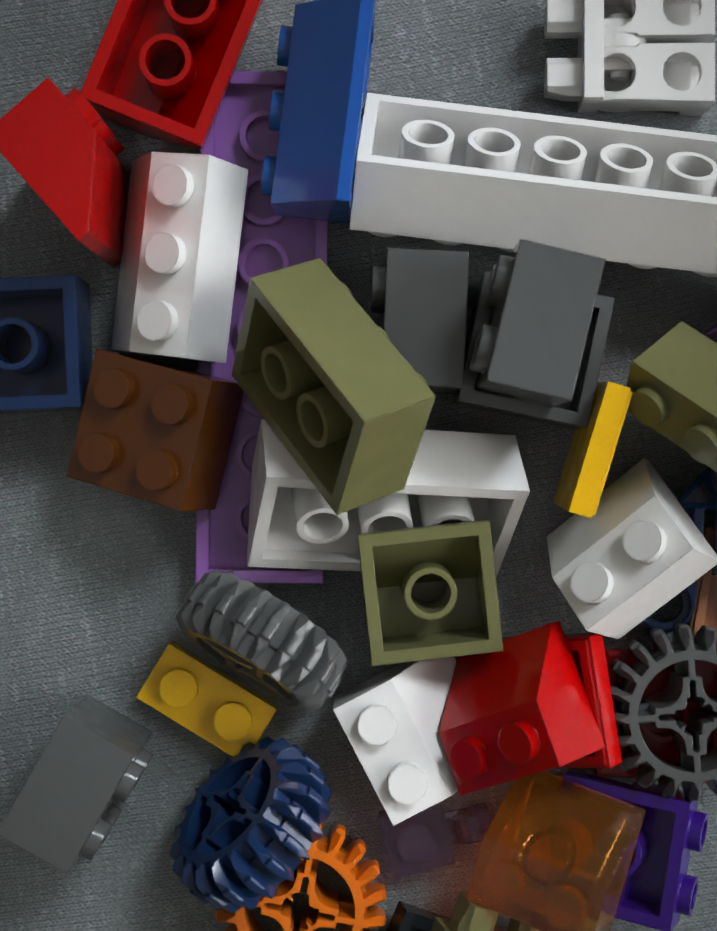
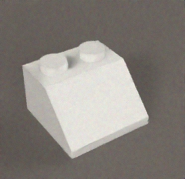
M645 458L602 492L595 516L592 515V518L574 514L547 536L552 578L586 631L614 639H620L717 565V555L655 468Z
M454 657L399 663L334 697L333 711L393 826L449 798L458 791L439 736V729L456 665Z

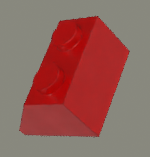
M560 620L502 641L503 651L465 655L457 658L439 729V736L460 796L561 767L605 748Z

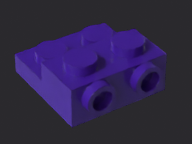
M572 770L567 771L563 774L544 899L661 931H672L680 920V914L691 916L695 906L698 877L687 875L690 851L701 852L703 849L708 827V814L697 811L698 801L689 800L685 796L684 791L678 790L672 798L664 797L659 792L658 785L653 784L648 788H643L636 781L633 784H628Z

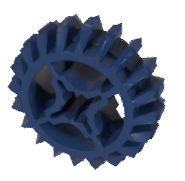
M268 736L261 739L256 745L252 742L246 743L237 756L232 757L228 754L224 764L218 770H210L209 779L202 787L195 788L197 794L191 804L183 807L184 820L175 827L173 832L177 841L172 845L170 856L175 860L172 871L181 879V883L190 889L189 893L205 905L209 903L217 910L223 908L232 914L242 906L252 910L258 905L262 895L272 899L276 895L278 885L285 879L293 881L294 870L301 861L310 860L307 852L312 843L320 840L324 835L319 825L331 813L326 803L331 796L332 790L325 783L327 775L319 769V764L296 744L291 745L283 738L275 741Z

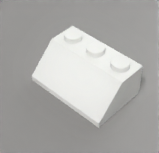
M150 152L132 161L111 350L226 364L248 169L206 154Z

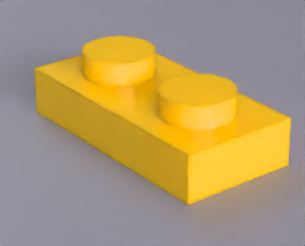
M174 641L168 644L136 696L142 702L232 757L237 756L246 743L252 742L256 745L278 708L277 704Z

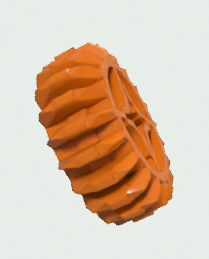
M339 823L333 827L329 837L323 835L320 840L312 843L307 852L310 860L301 861L294 871V880L285 879L278 885L276 895L272 899L262 895L258 905L255 907L261 908V915L276 919L281 924L283 931H313L325 927L335 929L337 923L345 924L340 931H373L370 928L384 926L386 922V912L376 906V904L386 900V886L378 882H371L380 874V865L377 860L359 862L366 852V843L362 839L351 842L345 848L342 846L346 835V827ZM319 861L328 864L343 877L350 888L353 900L341 898L340 891L330 889L320 882L317 875ZM304 877H307L308 909L306 912H302L300 924L298 927H295L296 910H293L295 893H300L302 880ZM243 906L233 914L223 908L215 910L216 921L230 924L224 931H265L256 920L253 911Z

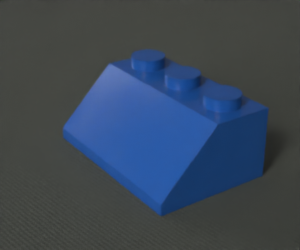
M315 0L295 4L293 26L281 25L277 65L288 67L285 91L273 90L269 116V130L280 131L277 157L265 156L261 180V195L272 196L271 206L274 215L350 224L356 159L367 97L374 40L375 0Z

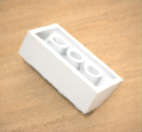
M261 419L252 463L247 566L361 572L357 534L489 519L497 577L530 493L516 435L424 430L403 490L336 515L266 420Z

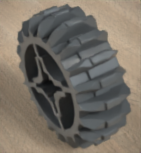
M209 571L204 573L196 585H192L182 600L184 604L176 615V619L182 633L189 637L190 642L200 647L203 653L212 657L219 665L233 672L238 678L247 681L256 689L269 694L272 698L279 699L290 707L295 706L300 710H320L327 697L331 698L339 686L341 675L347 666V658L343 650L339 648L337 641L328 637L325 630L312 623L308 616L299 613L288 602L281 601L268 590L264 591L256 587L249 580H241L232 573Z
M676 623L673 629L672 643H670L668 636L662 629L653 628L649 631L652 650L648 652L643 645L632 640L628 643L627 648L637 661L629 667L624 662L614 659L610 665L614 672L624 677L620 686L610 683L612 699L617 700L614 712L616 724H620L617 726L620 748L625 747L621 751L622 763L619 764V767L623 771L638 767L635 781L643 788H648L658 780L659 792L664 797L672 798L682 783L685 796L691 801H698L702 794L704 781L710 790L717 795V746L708 753L706 750L707 739L711 732L717 728V695H707L704 691L702 677L695 673V660L708 661L717 666L716 629L702 625L693 640L690 626L685 623ZM674 664V669L669 670L668 685L664 692L657 697L643 699L642 703H640L644 690L650 681L660 671ZM687 698L701 707H707L699 708L697 712L689 713L687 718L688 724H685L674 715H668L675 714L677 710L685 709ZM651 723L656 728L671 729L673 744L679 748L680 760L664 758L651 752L643 740L639 724Z

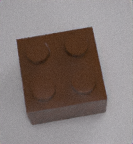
M96 349L66 477L178 511L213 510L216 507L244 391L234 381L133 354Z

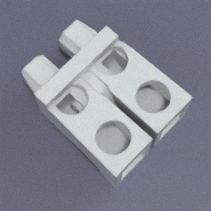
M546 0L544 7L545 39L578 38V58L546 59L544 98L577 102V113H596L597 110L604 112L670 111L677 112V116H703L715 102V43H709L715 35V0Z

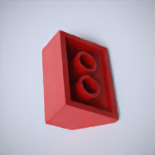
M118 0L80 93L98 114L107 121L152 139L203 149L263 0Z
M47 77L0 119V152L75 238L114 269L121 263L129 174L116 156L125 148L104 123L103 118L75 86L63 95Z

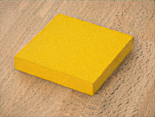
M610 381L597 382L588 428L574 430L553 499L554 504L566 511L588 518L596 515L633 392L630 391V387Z

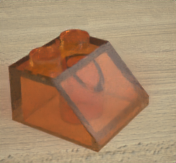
M546 771L516 779L484 835L466 899L540 931H611L646 810Z

